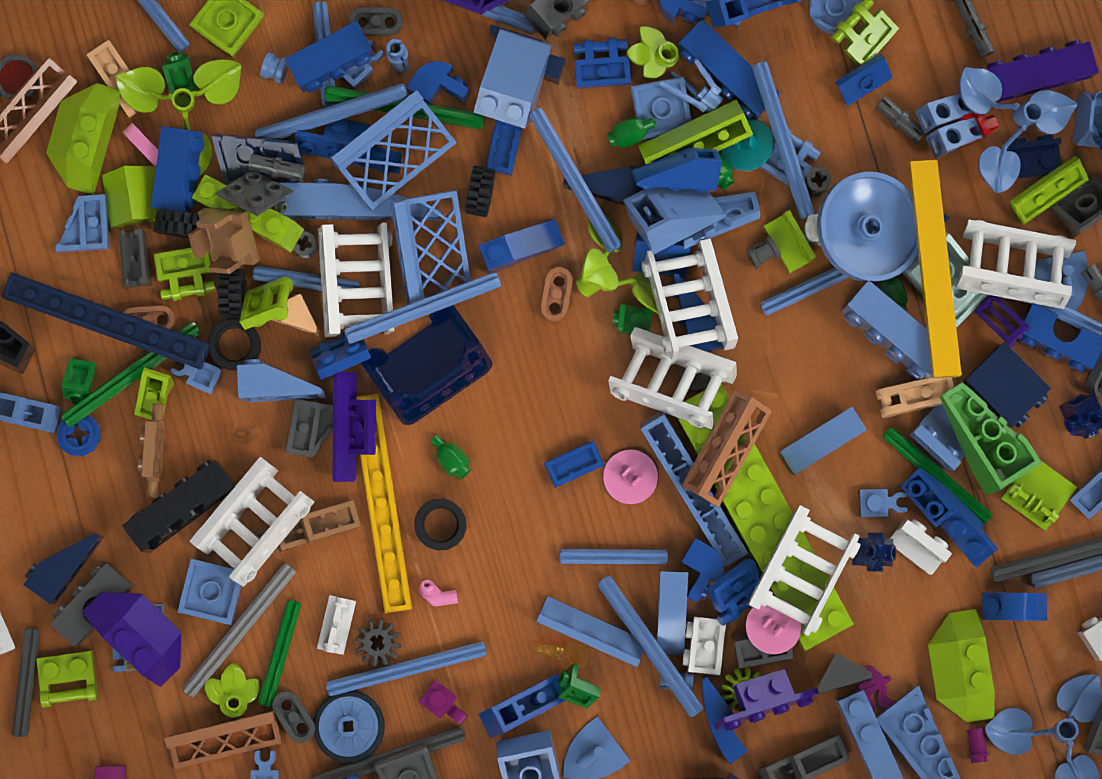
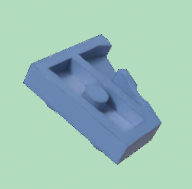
M105 194L77 197L73 206V213L68 218L62 238L55 247L57 253L110 249L108 207Z

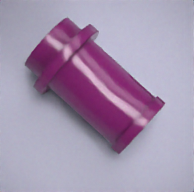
M985 729L966 730L970 755L967 756L971 758V763L988 762L987 756H990V753H987Z

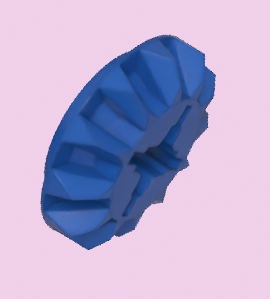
M87 415L72 427L67 426L64 420H62L57 428V441L64 452L72 456H85L95 450L100 442L101 429L94 418ZM77 424L81 431L90 432L82 437V446L78 439L68 438V436L76 433Z

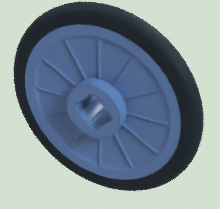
M349 691L328 697L320 705L314 718V737L319 748L325 755L338 762L355 763L366 759L377 750L384 736L385 722L383 713L378 704L362 692ZM353 721L354 730L352 732H345L344 723Z

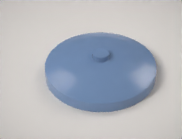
M861 172L839 181L824 197L817 217L818 238L827 259L842 274L862 282H867L868 280L870 282H879L899 275L913 263L918 255L912 193L901 182L886 174Z

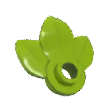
M642 26L639 28L641 43L633 45L626 53L633 63L643 66L644 77L658 78L663 75L666 68H671L677 63L679 51L675 44L665 41L663 34L659 30ZM661 52L666 53L668 59L664 58Z
M232 663L222 673L221 680L209 678L205 682V692L209 701L220 705L221 712L226 717L238 718L246 712L247 704L258 697L260 682L259 679L255 678L246 680L243 670L235 663ZM230 700H237L239 705L236 708L229 707L228 703Z

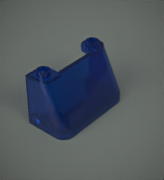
M454 305L430 313L429 318L432 324L387 354L382 348H373L369 350L371 358L361 362V365L404 425H411L419 421L480 379L492 368L493 363L486 350Z

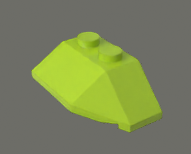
M96 83L61 100L46 154L68 188L91 195L95 194L122 98L121 92L118 89Z
M972 609L948 613L927 644L936 700L965 722L994 718L995 691L986 638L977 611Z

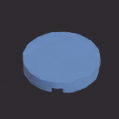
M810 0L808 5L809 16L814 25L821 31L834 34L836 26L848 18L852 13L851 9L856 3L860 4L861 0Z

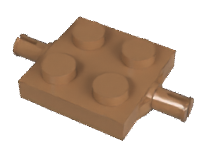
M152 404V420L150 422L145 421V428L142 427L140 430V444H144L143 455H139L138 471L142 472L141 477H145L147 481L146 497L158 498V481L162 479L166 426L163 421L164 404Z

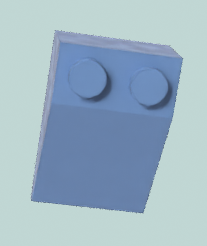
M500 29L480 85L474 113L526 128L532 122L529 114L536 108L552 45Z
M259 359L244 360V365H237L238 398L245 403L327 398L326 392L322 388L264 364Z
M550 730L496 741L497 759L502 779H561Z

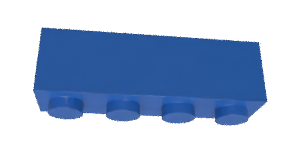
M701 20L680 41L678 48L681 51L679 54L689 64L694 63V59H698L712 80L722 89L720 94L728 101L737 99L747 119L752 117L754 120H758L766 110L752 66L704 20ZM776 89L779 98L781 93Z

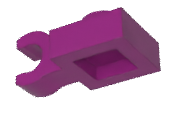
M437 680L433 682L419 700V703L440 719L447 713L457 723L462 724L468 716L453 704L458 696Z

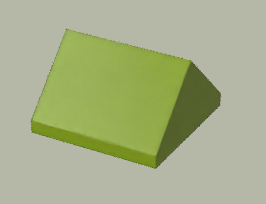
M123 166L102 175L105 195L107 196L110 228L155 221L157 208H151L156 172L155 166Z

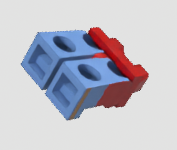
M960 93L929 102L915 111L924 134L934 131L926 136V139L935 159L980 142L999 127L995 116L985 117L984 114L979 115L970 111L964 104Z

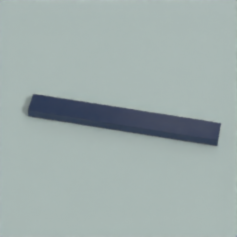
M10 272L2 295L3 299L200 370L203 369L211 346L210 343L12 272Z

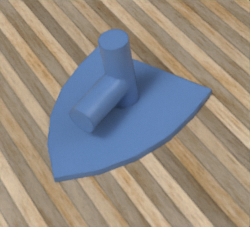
M1085 251L1071 253L1069 258L1063 259L1061 283L1072 286L1071 297L1066 306L1077 310L1081 305L1087 290L1088 282L1081 275V272L1088 268ZM1052 257L1036 260L1034 275L1036 280L1050 282Z
M598 716L589 722L570 744L564 761V778L599 779L609 776L630 762V759Z

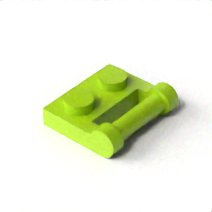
M281 277L246 291L239 321L244 330L251 327H260L272 319L282 321L288 317L289 308L287 302L294 285L291 278ZM278 293L277 301L272 305L274 295Z
M93 651L36 659L40 685V702L43 708L51 707L53 703L88 699L89 701L98 700ZM86 679V688L51 693L50 684Z

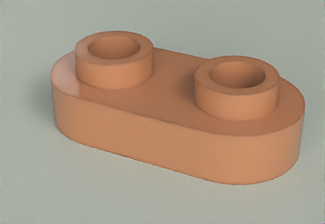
M563 267L551 269L545 280L541 312L544 318L551 322L562 320L568 312L573 278L571 273ZM557 277L564 279V284L560 287L554 284V280ZM557 304L560 310L557 313H552L549 310L550 305Z
M166 306L132 307L124 311V313L159 325V317L164 315L167 317V322L160 326L171 330L176 324L174 312Z

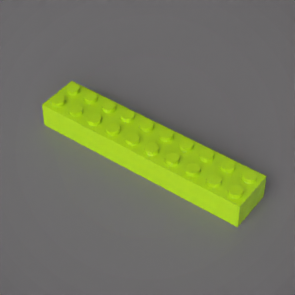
M720 384L708 410L713 413L712 429L698 428L686 420L675 417L696 457H698L730 399L722 384ZM705 390L684 402L698 407ZM745 433L740 435L737 440L738 447L743 445ZM754 443L724 497L722 505L762 575L793 512ZM731 458L726 460L724 471L729 470L732 465ZM718 482L713 484L715 492L719 488ZM799 531L794 540L798 542L797 546L815 554L805 534ZM786 556L782 564L785 567V571L822 590L829 579L825 572L794 556L791 558ZM780 580L779 582L773 581L769 589L773 592V596L787 601L792 606L809 615L818 601ZM834 588L819 615L823 619L816 633L811 631L809 636L801 633L798 639V643L804 651L854 625Z

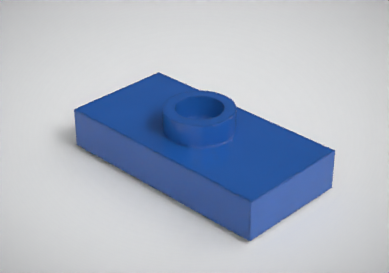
M879 54L837 80L835 84L843 102L849 106L893 77L885 57Z
M496 120L486 168L496 169V173L512 176L522 132L521 127Z
M594 440L544 463L555 488L605 466Z

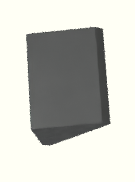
M1093 174L1088 177L1089 180L1050 206V209L1072 239L1102 219V181Z
M836 653L818 686V692L822 694L873 678L872 672Z

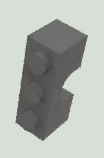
M101 563L90 574L92 577L90 582L86 586L81 584L71 595L74 599L67 606L64 604L60 606L53 614L55 620L50 625L74 647L80 646L95 630L94 626L82 613V610L101 592L129 593L135 586L112 563H106L105 565Z

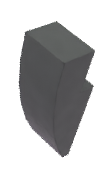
M836 735L757 770L761 779H812L850 761V758L840 735Z

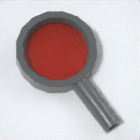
M20 54L3 58L0 61V97L3 95L10 100L38 68L37 65L28 57ZM29 89L24 94L25 100L31 98L38 89Z

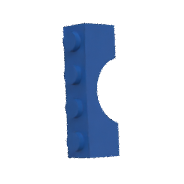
M802 0L706 1L712 26L715 28L728 26L749 19L751 16Z

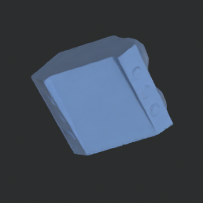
M1102 91L1095 93L1081 92L1075 101L1078 106L1076 108L1074 136L1071 139L1076 145L1099 148L1097 138L1100 137L1097 129L1102 128Z

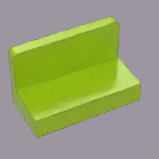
M790 210L763 226L767 236L770 235L781 255L780 259L789 274L811 263L816 258Z

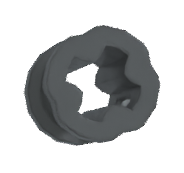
M816 167L808 173L805 179L808 192L818 196L823 194L829 187L831 176L826 169ZM815 176H818L819 180L824 181L820 187L817 186V183L811 182Z
M303 231L293 249L299 257L309 259L317 254L319 245L311 233ZM306 239H308L312 246L302 251L299 244L300 242L305 243Z
M770 235L765 237V241L745 249L756 269L774 257H781Z

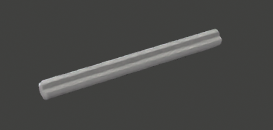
M287 563L281 566L186 682L182 690L188 696H196L205 685V682L214 674L296 573L293 567Z

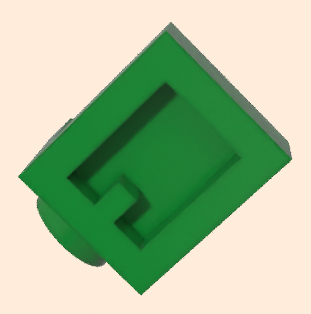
M175 52L167 55L166 59L162 61V68L170 94L173 95L180 88L188 89L191 92L197 90L189 54L182 55L181 52Z
M620 304V309L614 310L612 326H618L617 333L631 335L635 327L650 332L652 310Z
M69 358L61 385L65 400L76 404L91 393L97 371L96 362Z
M573 663L566 671L563 670L558 677L557 685L560 686L558 698L587 709L600 697L601 688L587 680L578 679L579 665Z

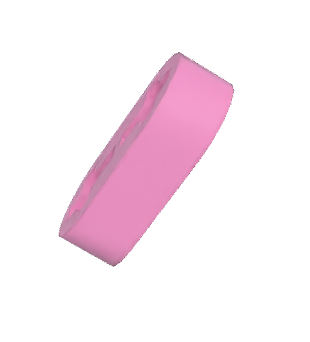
M131 123L122 132L156 167L158 149Z

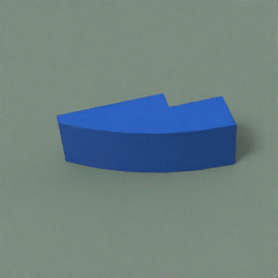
M705 676L701 679L705 715L718 748L727 762L731 764L745 754L747 749L733 730L726 731L725 728L715 730L714 724L734 713Z

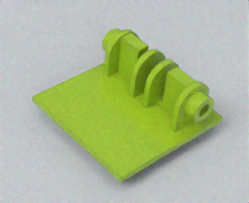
M1042 462L1013 481L1001 499L1046 531L1051 523L1054 524L1059 517L1058 513L1074 493L1077 486Z

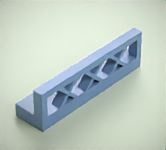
M549 596L547 597L536 622L638 667L643 649L632 634Z

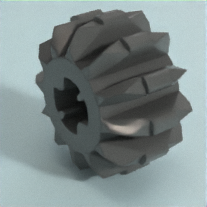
M379 619L378 629H376L374 622L370 620L368 621V626L371 631L360 627L359 631L365 637H355V642H363L364 646L358 647L356 652L360 653L366 650L367 653L363 656L362 660L366 662L372 655L373 666L378 665L379 656H381L383 664L386 665L389 663L386 656L387 653L392 658L398 656L391 648L402 647L401 643L393 642V639L400 637L401 634L400 632L392 635L389 633L394 628L392 623L384 630V620ZM379 635L384 637L382 643L385 646L382 650L381 647H378L377 650L372 647L374 645L372 640L374 636L376 638Z

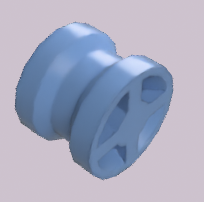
M268 52L261 67L260 77L264 79L272 78L276 83L282 84L289 68L285 57L280 59L274 53Z

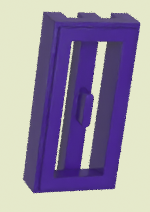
M989 295L974 310L1011 348L1015 345L1014 342L1017 339L1020 340L1023 337L1022 334L1025 331L1028 332L1031 329L998 296ZM993 301L1020 325L1017 329L991 305ZM986 308L1012 333L1009 337L983 313Z

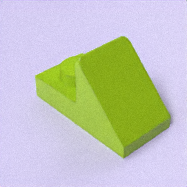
M148 368L143 369L134 415L152 420V404H164V417L168 394L174 386L171 376Z

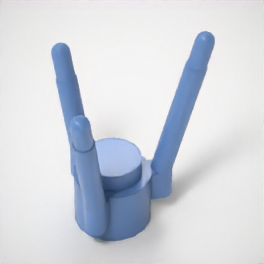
M694 59V63L710 88L708 89L704 86L698 91L685 81L686 89L695 95L694 98L663 81L658 82L659 86L696 106L701 112L706 111L709 113L715 110L723 100V97L719 95L722 89L714 83L698 59ZM670 72L672 78L680 77L675 72Z

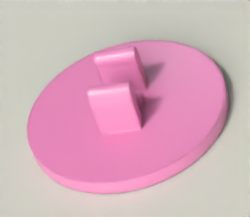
M624 450L615 454L607 462L603 480L607 492L615 500L624 504H637L646 500L654 492L658 481V473L654 462L649 456L637 450Z
M761 605L759 610L752 608L746 620L748 638L762 652L768 654L786 652L796 644L801 635L802 623L768 605L766 607Z

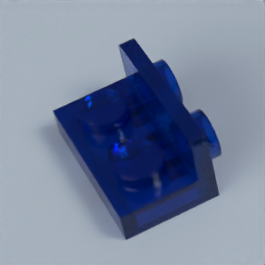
M1043 135L1037 137V141L1026 142V138L1015 139L1006 151L1015 152L1019 156L1021 167L1017 179L1043 177L1061 166L1059 146L1062 144L1061 138L1053 139V135Z

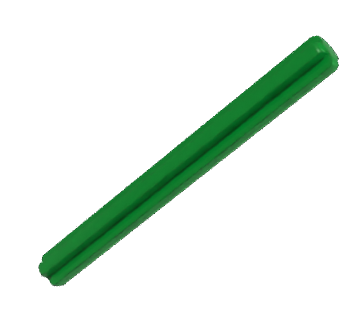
M327 86L324 100L338 104L370 93ZM402 101L373 110L388 113ZM427 104L441 123L481 130L483 127V115ZM422 109L413 114V118L428 120V116Z
M193 321L177 331L193 338L201 334V330ZM150 351L62 413V419L67 426H74L142 377L144 368L152 370L166 360L167 357Z

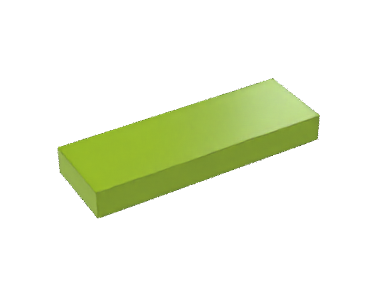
M1074 156L1011 199L1009 203L1018 222L1024 225L1087 182L1089 178L1080 159Z

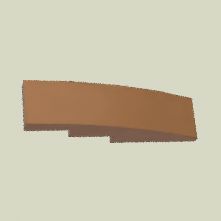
M348 501L308 513L299 520L272 554L361 527L354 501ZM270 526L252 531V533L260 539ZM247 543L248 550L250 552L252 547Z

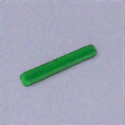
M294 600L286 601L258 699V704L271 707L275 698L300 612V602Z

